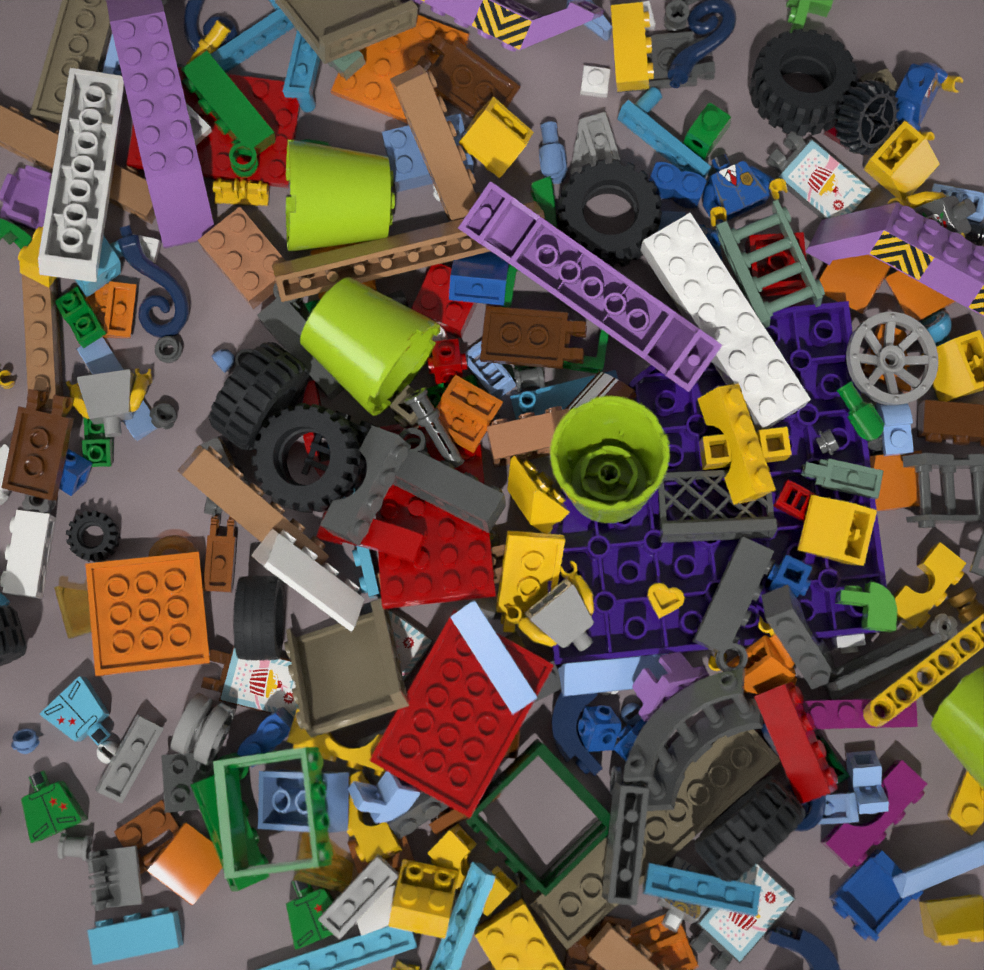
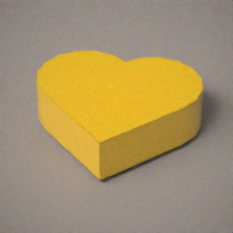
M656 583L647 591L648 600L658 619L677 610L684 603V594L678 588L672 587L668 589L666 585Z

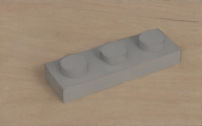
M137 714L95 790L122 804L164 728Z
M378 854L322 913L318 920L340 940L399 877V873Z

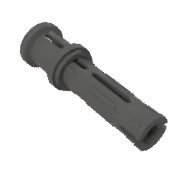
M426 388L413 392L404 399L406 405L411 406L417 416L416 422L418 425L425 427L443 459L454 468H457L465 460L461 457L451 437L438 418L440 416L439 409L434 408L426 395L428 393ZM419 402H421V404L423 405V407H424V409H425L424 411H423L422 407L420 406ZM438 433L441 435L449 451H447V449L445 448L444 444L438 436Z

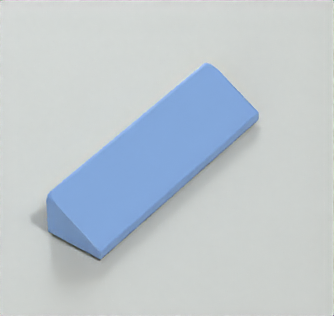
M103 337L86 348L82 346L77 348L92 374L124 370ZM144 400L139 409L133 412L132 419L123 420L125 426L137 441L157 429L151 423L150 409Z
M475 600L451 616L454 624L512 714L537 699V696Z
M666 654L564 664L558 668L563 697L631 690L635 680L642 669L649 668L659 681L662 675L668 674L659 662L660 657Z
M984 840L894 876L893 881L899 895L905 898L984 865Z

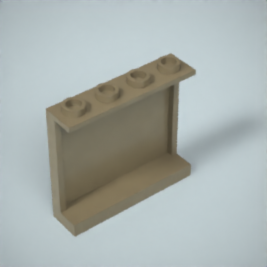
M274 0L324 64L416 27L418 7L412 0L403 3L401 0Z
M381 598L371 601L372 612L359 616L352 632L340 623L299 637H295L291 629L286 630L288 641L284 643V646L292 663L288 665L291 679L295 681L296 687L292 689L295 703L299 706V712H296V719L301 729L305 728L311 738L409 706L390 613L387 609H383Z

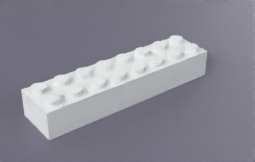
M70 68L38 256L40 275L97 282L125 98L124 81L120 75Z
M692 214L685 215L643 240L641 252L683 318L723 345L712 359V363L726 385H740L756 432L770 428L806 406L811 400Z

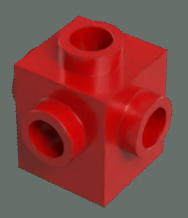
M458 339L435 341L436 344L432 350L433 357H428L427 359L429 374L435 373L436 384H449L455 375L463 379L462 370H467L466 353L460 354Z

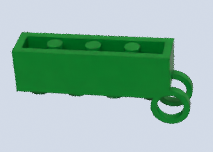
M205 51L181 69L183 75L181 82L190 94L195 93L200 99L198 103L207 115L211 113L216 118L215 124L223 135L228 133L234 140L231 142L233 147L229 152L233 172L239 177H250L258 169L257 155L276 142L274 131L211 54ZM240 156L252 158L247 164L236 162ZM252 168L251 170H249V171H247V172L239 171V170H248V169Z
M230 753L221 756L217 761L241 756L238 753ZM249 766L238 768L240 780L247 775ZM212 775L190 785L224 871L215 776ZM242 800L248 865L269 864L266 856L259 851L257 845L259 837L255 828L249 825L247 819L249 811ZM269 874L228 878L227 882L231 891H240L269 878Z

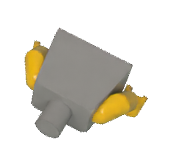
M136 368V379L132 371L126 369L77 377L78 383L71 385L68 380L66 384L70 391V397L74 398L73 406L82 417L90 419L93 424H104L105 436L116 437L122 435L120 421L133 418V412L139 409L147 388L153 379L150 368H148V372L145 374H140L139 368Z
M570 561L574 571L572 573H565L563 568L560 567L561 575L565 580L525 612L527 617L524 618V612L521 608L513 606L519 612L518 617L511 619L506 614V619L513 624H519V629L534 642L547 646L558 644L562 648H565L572 642L579 651H583L592 643V639L585 631L594 623L591 618L594 612L593 593L582 576L577 575L576 563Z

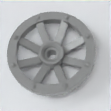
M899 312L876 314L863 321L854 330L848 342L846 361L850 377L856 387L866 397L883 405L910 403L924 395L935 380L938 370V352L935 342L928 330L911 316ZM886 323L882 347L871 328ZM895 325L902 326L911 332L897 346L893 345ZM863 338L866 339L875 355L859 353ZM918 339L924 355L905 356L904 351ZM885 358L888 359L889 365L886 363ZM860 363L875 366V369L868 378L864 375ZM925 365L922 379H917L906 371L903 366ZM882 374L885 376L888 393L873 386ZM895 375L914 389L908 393L899 394Z

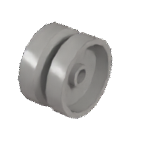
M197 692L187 705L176 727L171 742V749L186 755L194 748V760L210 765L227 737L235 715V709L220 703L212 710V698Z

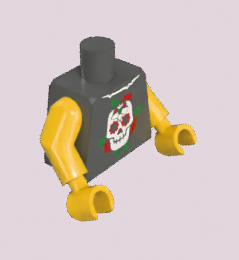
M924 191L907 196L906 200L903 201L899 198H892L888 202V204L898 202L903 206L911 207L921 216L935 220L940 226L951 232L959 233L964 238L971 231L967 217L976 211L975 205L970 199H965L959 203L956 196L947 197L942 192Z

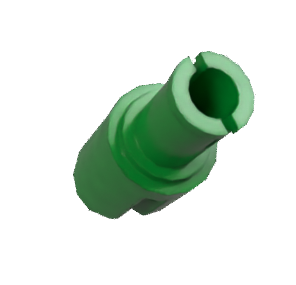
M852 381L838 389L837 392L850 410L847 418L857 434L867 441L878 439L884 430V423L872 402L863 401Z

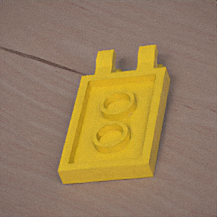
M519 531L507 532L496 603L497 612L502 613L500 622L503 624V632L515 631V624L506 619V614L511 619H516V615L519 614L518 610L513 606H518L525 614L528 609L548 594V581H551V590L558 586L565 544L564 535Z

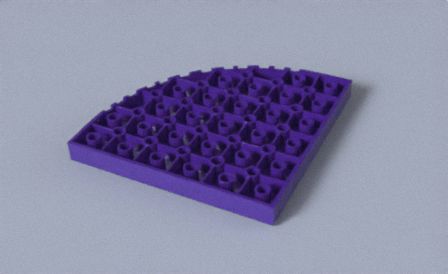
M849 302L824 303L818 307H815V305L794 306L774 312L773 316L770 317V326L765 329L811 400L803 408L768 428L788 427L791 456L787 460L767 462L776 489L772 492L773 504L784 482L789 479L820 497L854 503L877 510L875 499L822 488L815 485L816 479L801 476L803 464L809 462L819 465L820 459H833L871 468L868 442L857 434L847 418L850 410L837 392L844 385L851 381L853 382L846 361L847 346L853 333ZM712 361L689 392L652 365L643 370L628 384L637 394L633 401L641 404L654 414L667 436L669 462L666 473L730 469V467L702 469L700 440L704 436L724 434L719 428L706 425L697 400L717 387L726 386ZM853 382L854 387L861 396V391L856 387V385ZM830 429L840 448L832 452L833 455H830L829 452L823 454L816 441V438L820 437L819 430L824 432ZM608 475V477L604 478V480L610 481L611 479H613V476ZM723 478L718 485L730 495ZM695 479L690 487L702 496L710 485L703 479ZM675 480L664 481V490L673 497L682 488ZM658 488L638 513L629 519L617 523H601L587 518L576 509L562 489L561 494L566 498L564 504L570 513L560 522L553 525L551 534L564 535L565 544L561 562L564 572L572 573L574 569L571 567L570 561L575 562L577 565V575L582 576L593 593L594 612L591 618L594 623L585 631L592 639L591 645L585 650L579 651L572 642L565 648L558 644L552 646L554 664L559 666L567 663L709 650L693 642V639L740 539L661 543ZM715 489L705 497L715 508H718L726 499ZM685 490L677 501L689 510L697 499ZM791 491L786 501L787 504L791 505L796 493ZM801 496L796 509L800 511L806 498ZM665 497L666 505L669 502V500ZM758 500L748 509L756 517H767L766 507ZM730 502L720 510L727 518H736L741 512ZM749 502L740 503V504L743 505L744 507H746ZM700 503L692 513L699 519H708L713 512ZM674 504L666 510L667 521L679 520L684 515ZM773 507L774 519H776L777 531L774 537L750 540L773 550L774 553L771 559H774L778 565L788 555L812 567L807 578L811 580L810 586L804 596L798 595L797 600L815 639L885 633L861 629L863 607L835 604L836 592L844 590L845 586L862 587V592H864L865 584L875 582L887 588L877 513L864 566L845 564L799 551L798 547L804 522ZM561 571L559 574L558 585L565 580L561 575ZM764 574L759 583L763 585L757 601L752 599L748 610L752 612L745 627L740 625L736 636L740 637L738 644L742 647L751 646L764 635L771 636L769 633L762 632L759 628L760 616L765 623H768L761 596L770 592L768 588L772 580L767 578L768 575ZM548 581L549 593L551 591V581ZM656 583H662L668 589L672 587L678 588L684 594L683 605L658 619L647 597L648 589Z

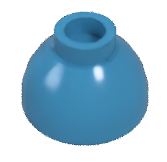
M938 311L920 321L932 336L936 347L950 341L949 333L952 323L948 312Z

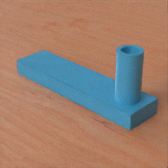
M274 0L268 1L275 8V12L211 54L225 73L295 27Z
M297 30L283 93L286 98H297L302 111L311 112L316 107L312 93L320 58Z
M650 87L635 104L627 100L621 107L617 120L680 171L694 172L706 178L711 166L647 115L662 99V94L658 89Z
M616 370L604 372L618 379ZM595 375L510 396L515 419L519 420V415L534 412L535 416L546 414L545 410L552 407L561 406L562 410L565 409Z
M651 863L646 866L642 894L753 917L758 915L761 886L737 881L726 882L718 877Z

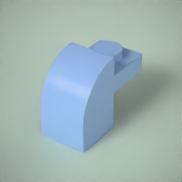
M876 403L874 407L884 423V430L881 434L884 456L912 454L914 452L911 433L913 419L908 403L902 405Z
M875 750L847 753L846 770L850 776L847 779L849 793H855L859 813L875 814L888 811L889 802L881 785L882 766Z
M388 771L385 772L377 785L353 781L348 788L355 807L362 812H369L376 823L391 821L405 813L421 794L418 788Z

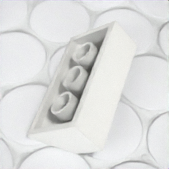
M271 529L251 556L352 632L356 626L365 599L357 593L360 588L348 578L345 582L338 579L336 576L339 572L328 563H325L323 567L315 561L318 556L304 546L300 550L293 545L296 539L286 531L282 530L279 534L274 529Z

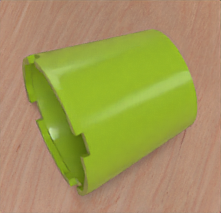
M288 140L286 180H290L291 195L286 196V241L288 251L367 242L388 237L389 225H392V209L395 207V193L391 192V187H393V170H390L388 156L299 140Z
M346 277L336 283L322 296L320 302L305 323L300 337V344L367 412L376 416L389 408L392 403L389 399L395 393L398 394L407 385H410L420 372L436 344L432 338L440 333V325L434 320L351 277Z
M615 396L593 398L591 401L570 410L558 424L550 449L554 475L568 498L581 514L601 523L621 522L638 513L661 484L669 462L668 439L654 414L635 401ZM608 475L613 476V479H611L610 481L604 480V478H607Z
M982 666L970 675H966L951 694L940 703L938 711L932 720L931 728L984 790V666Z

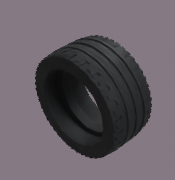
M249 575L239 577L235 591L233 616L236 656L238 659L251 661L277 660L281 656L284 638L285 607L282 580L276 576Z

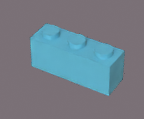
M169 907L151 910L152 916L142 918L141 912L123 916L124 921L113 923L112 918L96 921V927L87 930L93 965L182 946L183 939L178 910L169 912Z

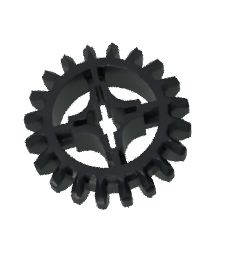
M874 80L858 82L856 87H850L849 95L843 96L844 102L842 105H838L840 112L835 116L838 119V123L834 128L838 130L836 138L840 139V145L855 154L869 155L870 153H876L885 143V140L890 137L891 131L895 130L894 124L898 120L896 113L900 109L896 106L898 98L894 96L895 91L885 83Z

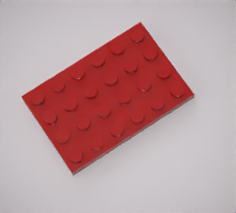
M177 67V68H178V72H179V76H180V81H182V80H183V75H182V71H181L182 68ZM227 74L275 134L276 142L257 155L258 169L250 177H239L233 172L229 152L233 147L231 142L234 140L228 133L223 135L215 124L216 118L211 113L207 115L198 103L200 100L195 93L190 94L181 82L186 104L212 130L211 133L196 145L203 177L229 181L238 179L239 182L247 180L248 183L257 184L259 181H263L264 184L269 186L289 188L290 180H286L287 142L296 138L300 105L297 98H286L284 96V81ZM133 125L127 166L144 169ZM240 156L236 162L247 164L252 158ZM250 168V169H248V170H239V171L247 172V171L251 170L252 168Z
M455 443L458 452L465 460L455 470L463 474L465 472L470 473L479 482L485 484L481 443L474 453ZM427 446L428 454L431 458L439 462L441 460L445 461L437 448L430 449ZM392 485L382 501L380 510L375 515L376 520L424 535L425 538L416 563L393 558L387 553L378 551L383 609L496 597L490 533Z
M454 609L451 616L457 613L458 611ZM450 616L407 692L409 706L397 710L369 761L470 818L534 701L516 713H511ZM496 633L535 695L538 696L554 665Z

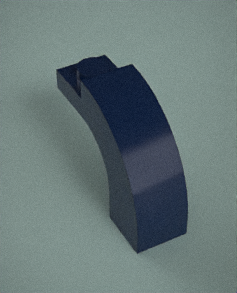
M561 692L556 700L551 721L552 735L557 750L566 762L573 756H576L578 760L575 764L585 775L591 772L595 776L603 767L581 744L577 735L576 725L581 711L598 694L563 697Z
M777 926L776 931L770 929L765 935L764 940L802 955L808 963L810 970H840V966L828 946L818 937L798 927L795 938L792 937V931Z

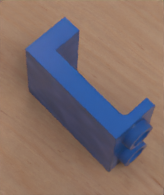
M492 251L453 260L449 300L504 305L509 263Z
M876 849L829 898L835 903L832 908L843 919L848 916L856 924L853 929L861 938L866 940L869 937L876 942L880 938L878 934L912 899L917 900L924 892L919 891L902 898L899 895L893 878L904 872L882 850Z

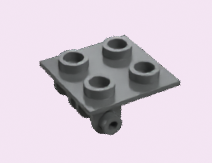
M193 753L186 755H161L164 812L200 810L190 784L214 775L213 761L210 765H205L194 760Z
M137 846L88 853L89 858L86 859V862H88L89 873H93V875L88 876V879H94V884L89 885V888H95V890L91 891V905L95 906V911L111 907L144 904Z

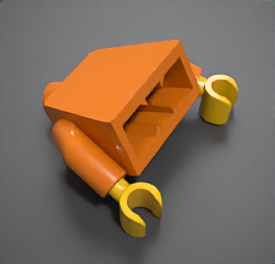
M760 616V630L769 633L771 636L764 635L746 649L748 661L744 667L745 680L743 693H755L758 695L792 681L794 686L796 684L794 661L769 623H765ZM726 652L723 655L724 662H726L727 659ZM711 655L708 660L710 669L720 671L714 656ZM739 655L726 665L731 668L737 667L740 661Z

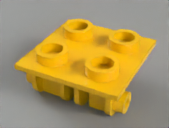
M223 179L213 181L214 203L268 206L269 185L264 184L263 181H259L258 184L248 183L247 180L239 182L238 179H235V181Z

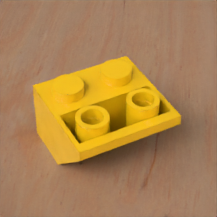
M492 97L474 116L458 143L467 153L479 160L488 171L500 178L526 147L534 132L495 97Z
M904 121L870 158L863 170L896 198L903 201L906 200L907 196L915 193L940 163L927 139L908 122Z
M980 330L954 338L936 347L938 352V370L932 385L939 401L951 402L984 390V339Z
M514 455L510 459L507 490L528 522L542 533L548 534L553 529L554 524L560 522L570 513L564 504L566 498L556 488L553 489L554 481L544 471L538 473L537 468L530 461L526 460L523 462Z
M811 495L798 550L845 564L864 566L877 510L854 503Z
M403 859L388 927L445 939L459 871Z
M972 894L919 901L924 936L933 939L935 943L949 946L959 944L958 939H970V942L984 941L983 896Z

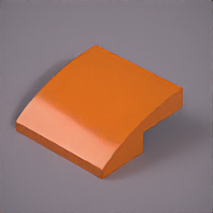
M871 255L832 260L831 264L827 265L819 280L824 288L825 296L837 302L848 301L850 308L865 314L876 290H879L891 266Z
M896 271L884 279L904 314L911 316L917 321H921L956 302L900 271Z
M109 281V284L104 285L90 296L85 297L107 333L102 336L103 338H131L136 284Z
M455 375L436 408L440 411L438 418L452 441L474 453L485 436L487 427L491 425V422L500 410L503 401Z
M922 450L906 455L884 456L883 454L869 456L871 468L883 470L879 498L875 499L877 512L920 507L918 473H915V468L903 467V456L921 454Z
M183 823L167 847H164L147 872L187 903L193 905L221 871L222 866L213 843L188 823Z
M666 914L631 928L629 940L636 946L639 943L643 944L653 954L651 959L658 965L663 962L671 970H694L699 967L682 925L680 924L677 932H674L661 924Z

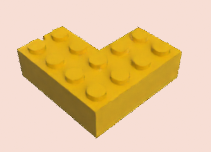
M522 898L476 926L474 930L475 937L495 970H565Z

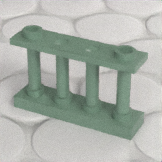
M779 200L773 201L772 215L739 229H730L727 221L716 225V235L740 289L764 328L770 326V317L773 316L774 312L810 297L815 307H818L822 303V295H825L820 280L814 279L789 225V222H791L789 211L786 206L781 207ZM777 224L779 225L784 239L748 254L740 252L737 244L740 243L741 239ZM786 249L790 250L795 263L759 278L756 276L751 277L748 268L751 267L752 263ZM798 273L801 274L806 285L805 288L769 303L768 301H762L759 292H762V288Z

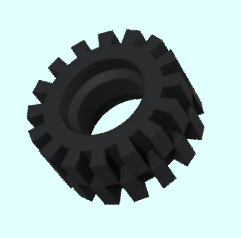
M94 510L92 512L84 511L83 515H76L74 517L76 519L74 522L70 521V530H66V535H68L69 539H66V542L71 547L69 549L76 556L89 562H99L101 559H108L107 556L109 554L113 555L115 553L114 548L119 546L117 541L120 538V533L117 531L119 529L117 524L109 516ZM91 526H98L103 531V540L95 547L87 546L83 540L85 530Z

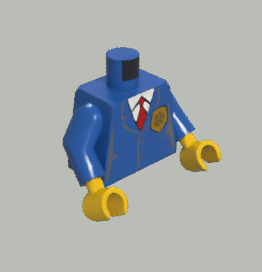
M924 62L919 65L911 64L895 96L898 98L896 106L900 108L896 113L897 123L901 125L906 121L927 140H934L933 132L920 131V124L940 84L942 83L941 86L944 91L958 93L959 91L955 89V82L963 83L962 77L947 75L945 70L932 62Z
M722 154L711 161L717 173L710 176L708 185L704 188L703 208L711 219V226L714 227L716 226V220L722 223L765 204L770 195L769 192H771L773 199L777 200L779 199L778 191H785L787 193L788 189L785 180L780 178L774 179L756 167L748 166L745 161L731 166L726 154Z

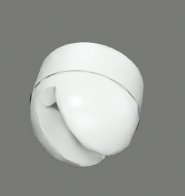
M105 741L98 746L97 757L101 762L110 764L112 758L110 759L101 750L105 747L111 754L115 755L119 745L113 741Z

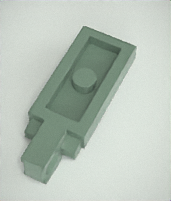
M820 459L819 465L809 462L803 464L801 476L816 479L815 485L822 488L878 499L883 470L833 459Z

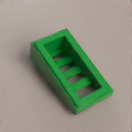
M549 176L533 182L530 194L533 201H536L543 210L545 220L558 228L553 184Z

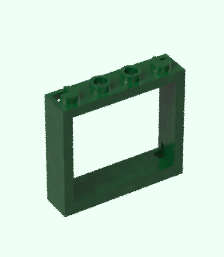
M536 738L486 788L473 814L465 822L475 833L478 834L482 831L488 837L485 843L496 854L501 850L506 855L507 859L504 862L515 874L520 870L526 876L523 882L534 893L539 890L546 897L608 835L611 814L553 753ZM537 756L598 818L541 877L479 815Z

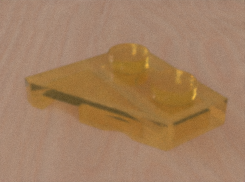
M60 586L54 587L68 639L91 633L88 591Z
M310 832L299 833L296 860L312 858ZM333 849L332 865L294 870L293 879L342 893L352 882L353 863L344 856L338 855Z

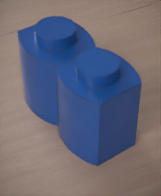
M656 162L649 182L654 181L657 187L656 195H660L661 199H672L676 204L690 209L697 208L707 182L705 178L697 173L690 171L681 172L676 166L666 162Z
M284 707L276 709L262 721L258 729L241 743L237 753L241 757L273 752L276 746L289 736L294 717Z

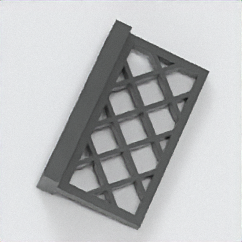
M729 470L666 473L658 487L661 543L735 540L742 537L748 539L773 538L777 531L776 519H774L772 492L765 495V499L760 497L750 501L746 507L741 504H735L734 506L741 512L736 518H727L720 510L728 502L732 504L733 502L731 496L718 483L725 478ZM695 479H703L710 485L702 496L690 487ZM675 480L682 488L673 497L664 490V481ZM713 489L726 498L718 508H715L705 499ZM685 490L697 499L689 510L677 501ZM665 497L669 500V502L666 505ZM758 500L766 507L767 517H756L748 509ZM700 503L713 512L708 519H699L692 513ZM672 504L684 513L679 520L667 521L666 510Z
M921 628L916 629L836 667L838 679L823 686L830 700H836L931 655L933 652L930 647L941 642L942 639L939 633L925 637Z

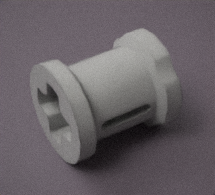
M67 833L60 835L57 851L59 859H64L65 856L79 857L86 861L89 858L88 853L92 851L91 835H86L85 838L71 837Z

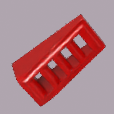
M787 479L773 507L805 522V512L809 506L811 495H818ZM792 491L796 495L791 505H789L786 501ZM802 496L806 499L799 511L796 509V506Z

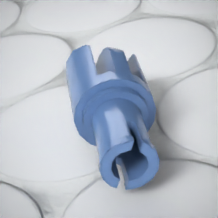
M545 122L540 125L543 146L539 149L541 172L545 178L551 177L552 184H560L566 178L567 171L565 147L558 141L557 124L555 122Z

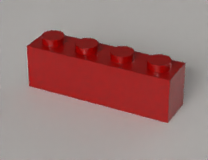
M793 681L754 696L797 800L803 804L837 790V775L834 769L827 764L825 759L826 749L821 740L816 738L813 731L815 729L814 721L811 715L805 712L802 705L804 701L800 689L794 686Z

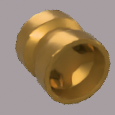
M973 586L948 599L950 605L957 609L959 613L958 618L962 624L984 613V605L978 602L976 598L977 593Z

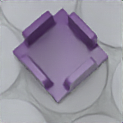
M26 165L25 169L19 167L15 176L8 173L0 190V200L3 202L0 218L34 231L39 226L43 227L52 174Z
M680 652L662 655L659 662L668 674L662 675L658 681L650 669L645 668L642 669L632 685L633 690L643 703L638 714L644 722L648 721L675 694L687 686L708 677L709 673L703 666L693 668Z

